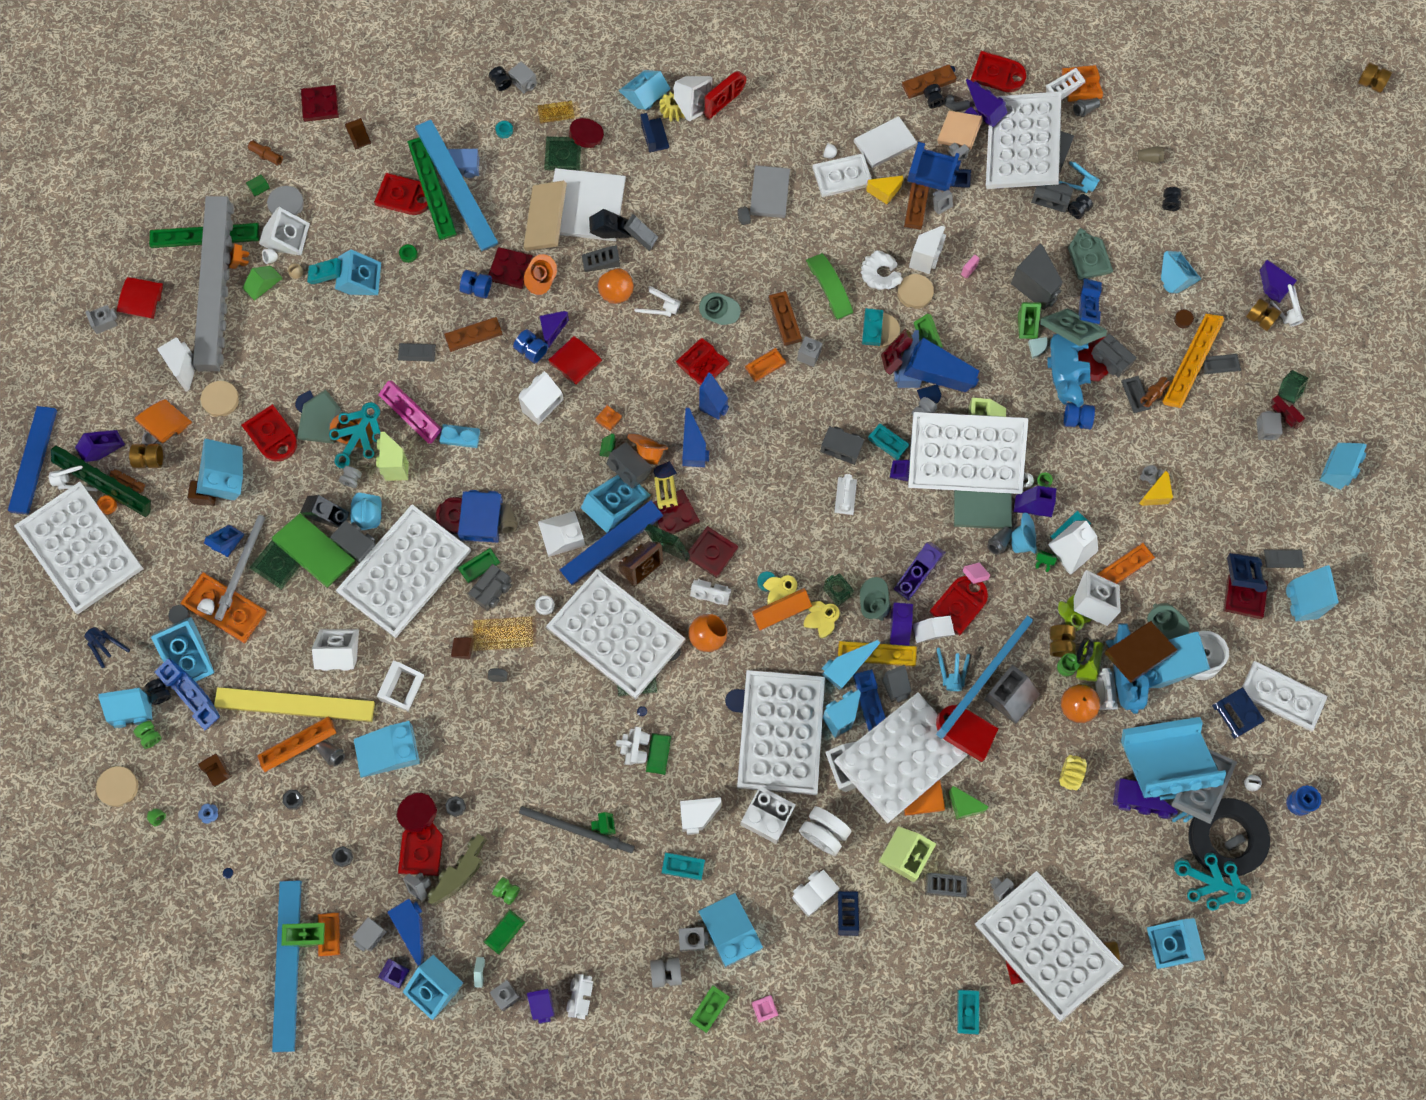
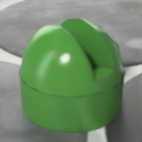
M1046 472L1041 473L1037 478L1039 486L1050 487L1053 482L1052 476ZM1041 477L1049 482V484L1047 485L1040 480Z
M157 808L152 809L147 814V820L154 827L159 826L166 818V814Z

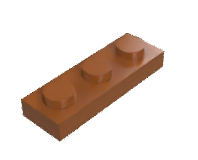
M949 64L902 82V87L908 98L911 99L924 94V89L931 84H939L941 88L956 82L957 77Z
M916 183L911 184L904 227L922 230L929 187Z
M787 292L769 295L768 299L784 346L802 342Z
M497 317L445 333L444 335L449 350L452 352L503 334Z

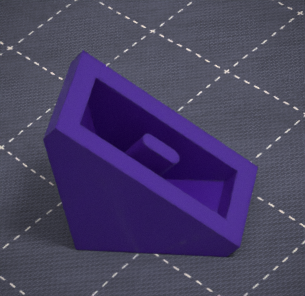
M566 311L539 316L544 341L548 344V348L569 321L568 312Z

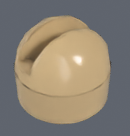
M293 263L288 267V273L291 275V278L298 279L303 275V269L299 264Z

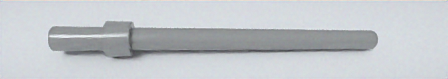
M258 515L224 596L220 598V606L215 615V619L222 621L227 608L231 606L233 601L231 598L264 523L265 517L262 515Z

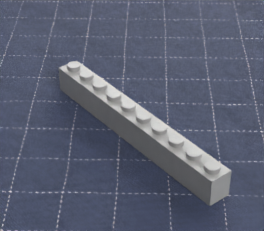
M206 196L193 359V365L198 372L220 371V365L224 363V357L221 353L222 348L225 347L223 331L226 330L224 314H227L225 297H228V287L226 282L230 278L227 268L231 262L229 247L232 246L230 231L233 230L231 214H234V205L230 202L228 196Z

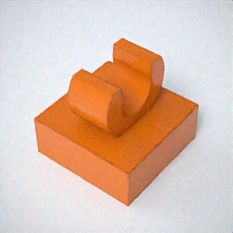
M234 244L230 250L231 262L229 268L236 269L239 265L247 266L249 261L243 260L242 257H248L249 252L242 251V245Z
M607 405L595 419L599 424L611 431L620 421L622 415Z

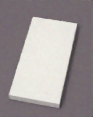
M1256 661L1252 663L1242 686L1254 704L1311 732L1316 726L1328 697Z

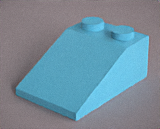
M204 439L196 493L235 500L241 494L242 447Z
M616 475L589 492L581 509L608 533L627 519L651 495L640 484L632 489Z
M1330 565L1293 579L1286 587L1287 597L1290 598L1292 604L1290 612L1295 617V621L1319 619L1339 603Z
M192 617L155 632L151 636L163 662L170 658L187 672L194 681L215 673Z
M1199 632L1169 639L1177 649V652L1144 674L1148 678L1149 688H1163L1210 670Z
M876 640L836 657L834 661L829 659L822 668L824 670L822 675L839 690L842 689L880 642Z
M410 721L389 725L354 739L361 778L420 764L414 730Z
M735 893L698 911L725 968L763 949Z

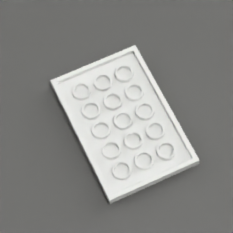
M1061 91L996 96L997 98L1001 97L1006 102L1005 106L1008 113L994 127L989 125L986 189L1058 185Z
M913 412L908 488L1022 494L1028 418Z
M78 482L14 525L77 615L144 569L81 482Z
M411 505L336 589V592L396 638L466 558L471 549L414 505Z
M597 569L546 626L550 632L635 700L686 642L682 635Z
M746 671L737 788L758 790L759 786L774 792L817 795L825 677Z
M919 692L834 760L837 766L887 824L969 755L936 735L938 732L936 727L938 714Z
M1037 871L975 923L980 932L1059 1022L1064 1020L1124 967Z

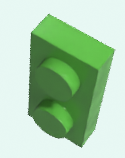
M926 314L913 322L915 329L919 330L920 341L925 338L938 347H943L931 314Z
M712 985L689 1022L707 1034L730 997Z

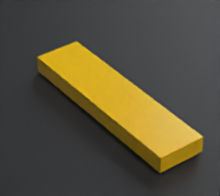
M839 641L838 657L869 643ZM879 644L864 663L916 667L917 646Z

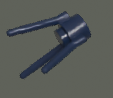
M97 627L89 629L84 635L88 641L87 645L91 648L101 668H104L105 665L96 648L99 647L108 658L111 657V654L103 645L106 641L105 638L126 652H130L129 648L108 635L105 630L100 631Z

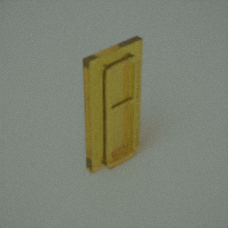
M532 617L473 620L474 651L533 647Z

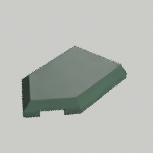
M1080 228L1068 246L1078 279L1083 280L1084 278L1088 279L1112 273L1113 268L1103 240L1091 236Z
M326 389L303 404L297 434L298 440L335 444V440L329 437L331 421L340 414L341 408Z

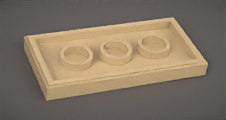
M564 180L533 185L523 247L526 251L558 246L567 185Z

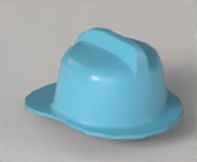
M358 492L351 502V523L357 524L361 530L377 528L381 521L382 503L380 496Z
M1028 513L1022 514L1021 525L1012 532L1011 544L1015 553L1032 551L1034 554H1037L1035 525Z

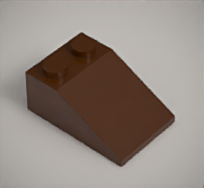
M647 541L644 545H638L634 549L633 554L621 559L618 565L619 571L633 587L663 564L662 545L660 542Z

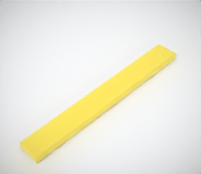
M217 687L214 706L220 709L321 718L329 716L332 719L372 722L375 702Z

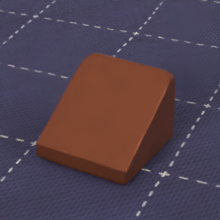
M470 637L454 638L451 657L471 659L473 639Z

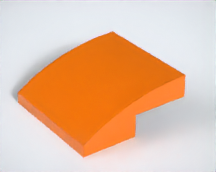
M1096 65L1062 68V76L1077 68L1085 79L1083 85L1067 96L1068 102L1081 99H1102L1103 91L1099 83L1100 75ZM1074 76L1071 77L1074 82H1077Z
M166 399L153 404L135 417L136 422L162 444L173 434L179 435L192 423L191 420Z
M940 780L904 809L905 816L945 811Z

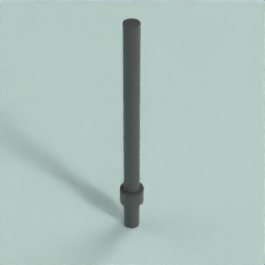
M523 806L519 810L521 815L609 845L611 849H620L631 854L634 851L635 846L620 841V838L614 836L611 838Z

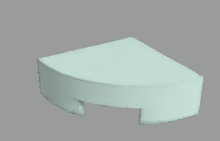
M1047 337L1028 341L1032 359L1039 357L1044 352L1047 346Z
M484 957L476 958L474 968L475 987L482 988L484 983Z

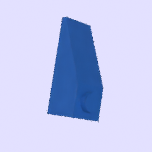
M708 373L699 388V410L719 420L721 415L725 416L729 409L728 397L714 376Z
M686 408L682 466L705 467V461L709 462V450H706V442L690 408Z
M407 899L388 911V914L417 966H420L424 963L423 926L420 915L423 911L417 901L413 903L412 900Z

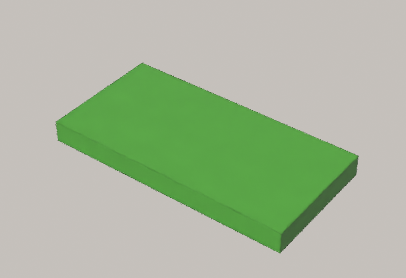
M300 513L272 537L274 543L327 588L355 563V560Z

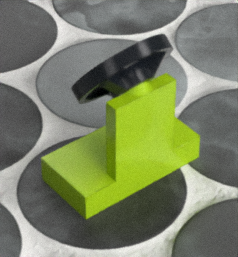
M1087 637L1082 640L1076 657L1077 663L1080 664L1077 670V679L1097 682L1104 646L1102 642H1093L1091 638Z

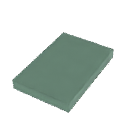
M1068 308L1043 317L1040 322L1044 327L1078 346L1105 337L1107 334L1105 328L1095 323L1080 320L1079 314Z
M954 490V527L991 529L1008 527L1011 529V493Z

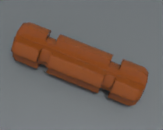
M117 469L110 472V477L115 478L118 482L130 487L135 492L141 493L144 491V483L137 482L136 479L124 473L122 474Z

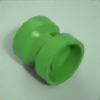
M1067 653L1058 661L1057 670L1062 676H1071L1079 668L1080 664L1077 663V656L1075 654Z
M151 721L141 723L133 731L135 736L141 739V745L144 749L151 748L162 739L159 732L154 730V725Z
M502 877L495 886L492 895L497 898L501 897L504 903L511 905L521 888L510 884L508 879Z

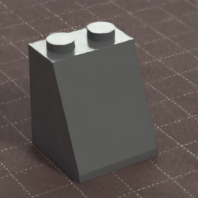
M1039 244L1016 268L1011 281V285L1030 300L1040 302L1043 310L1048 306L1052 307L1056 303L1057 297L1062 291L1060 287L1063 283L1042 244Z

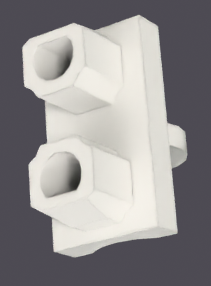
M641 727L630 729L629 735L623 734L622 740L616 741V746L621 747L620 754L626 755L625 765L643 764L646 762L647 752L638 751L639 744L648 745L650 734L641 731Z

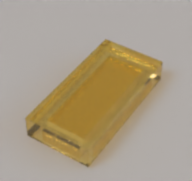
M572 101L537 105L540 124L575 119Z

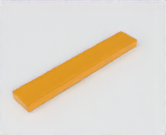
M1205 314L1162 401L1164 405L1182 408L1224 322L1223 316Z

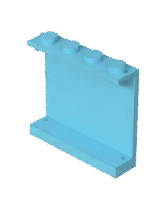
M1200 717L1123 729L1121 743L1144 798L1178 794L1190 790L1196 791L1224 784L1226 771H1218L1201 735L1203 722Z

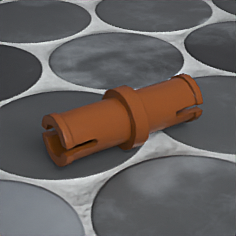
M254 140L249 142L248 150L259 155L261 159L268 160L276 166L282 163L283 156L272 151L270 147L263 146Z
M1161 377L1155 385H1151L1148 388V392L1140 399L1141 404L1147 400L1143 406L1150 407L1156 399L1163 395V391L1170 385L1169 380L1164 384L1167 380L1166 377Z

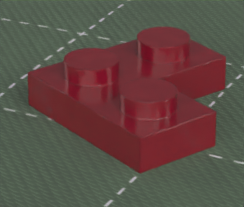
M906 328L881 354L884 370L889 375L900 369L903 363L901 353L912 345L913 338L911 332Z
M1279 395L1271 400L1272 410L1275 413H1281L1285 418V424L1289 428L1294 427L1297 430L1302 426L1305 417L1293 405L1289 407Z

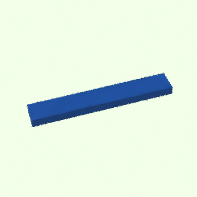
M36 407L8 507L10 513L29 515L57 414L55 408Z
M650 500L560 569L561 573L571 585H574L663 517V514Z

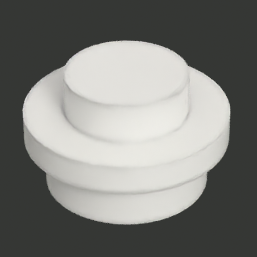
M541 596L537 599L535 608L539 614L548 615L553 612L555 603L551 597Z

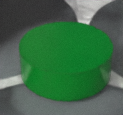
M410 244L403 245L399 250L400 259L406 263L415 261L418 256L416 248Z

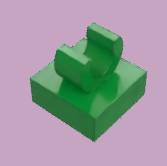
M1038 549L1035 556L1037 560L1035 567L1038 569L1039 565L1044 563L1046 564L1045 572H1049L1050 565H1055L1056 555Z
M598 813L599 820L591 822L592 830L600 831V834H616L614 818L611 813Z

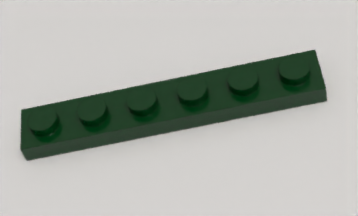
M57 445L51 449V462L64 470L81 465L82 469L70 474L106 495L113 497L116 501L145 518L149 515L151 500L146 496L140 495L130 487L123 485L115 478L106 475L98 468H94L83 459L77 458Z

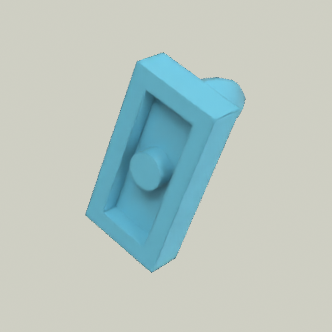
M443 424L439 442L440 444L477 448L480 429Z

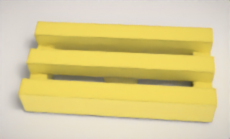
M672 475L667 478L655 477L659 509H662L664 505L666 507H670V504L678 505L674 476ZM667 479H670L672 498L670 499L668 493ZM659 481H663L665 500H662Z

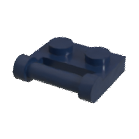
M1229 553L1227 562L1232 585L1254 588L1257 592L1266 591L1267 584L1263 580L1261 570L1262 560L1258 557ZM1251 568L1254 571L1255 579L1252 577Z
M1243 687L1212 705L1231 730V735L1234 739L1265 722V719ZM1230 704L1244 727L1238 728L1224 705Z

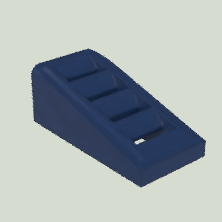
M838 891V936H859L858 891ZM842 899H854V903H842ZM842 908H854V911H842ZM842 916H854V919H842Z

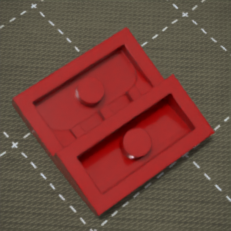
M127 277L120 293L116 312L154 319L157 301L160 302L163 284Z
M573 336L548 361L553 367L561 371L565 378L577 385L602 359L585 343Z
M700 338L676 361V364L701 386L708 373H711L715 378L729 365V361L716 352L713 345Z

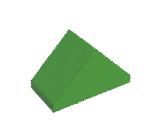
M272 266L252 268L243 289L255 301L283 278Z
M1022 302L1018 311L1019 339H1038L1040 302Z
M954 786L948 792L956 820L982 814L989 807Z
M325 923L282 924L281 946L312 947L323 945Z

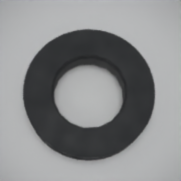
M1222 798L1211 824L1193 817L1189 826L1188 840L1195 859L1202 867L1211 872L1210 867L1205 863L1204 856L1207 853H1214L1217 857V865L1222 877L1230 878L1224 871V864L1227 861H1232L1236 864L1239 877L1257 869L1264 862L1269 852L1270 833L1264 818L1250 804L1238 799ZM1217 819H1234L1246 830L1248 847L1240 857H1224L1212 846L1209 837L1210 828ZM1209 857L1207 859L1208 862H1213L1215 860L1214 857ZM1230 865L1226 869L1232 871L1234 866Z

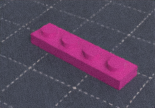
M388 380L378 395L427 443H433L442 431V428L393 381Z

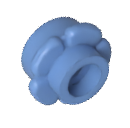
M204 804L198 812L199 819H202V822L206 824L215 821L218 817V808L213 804Z

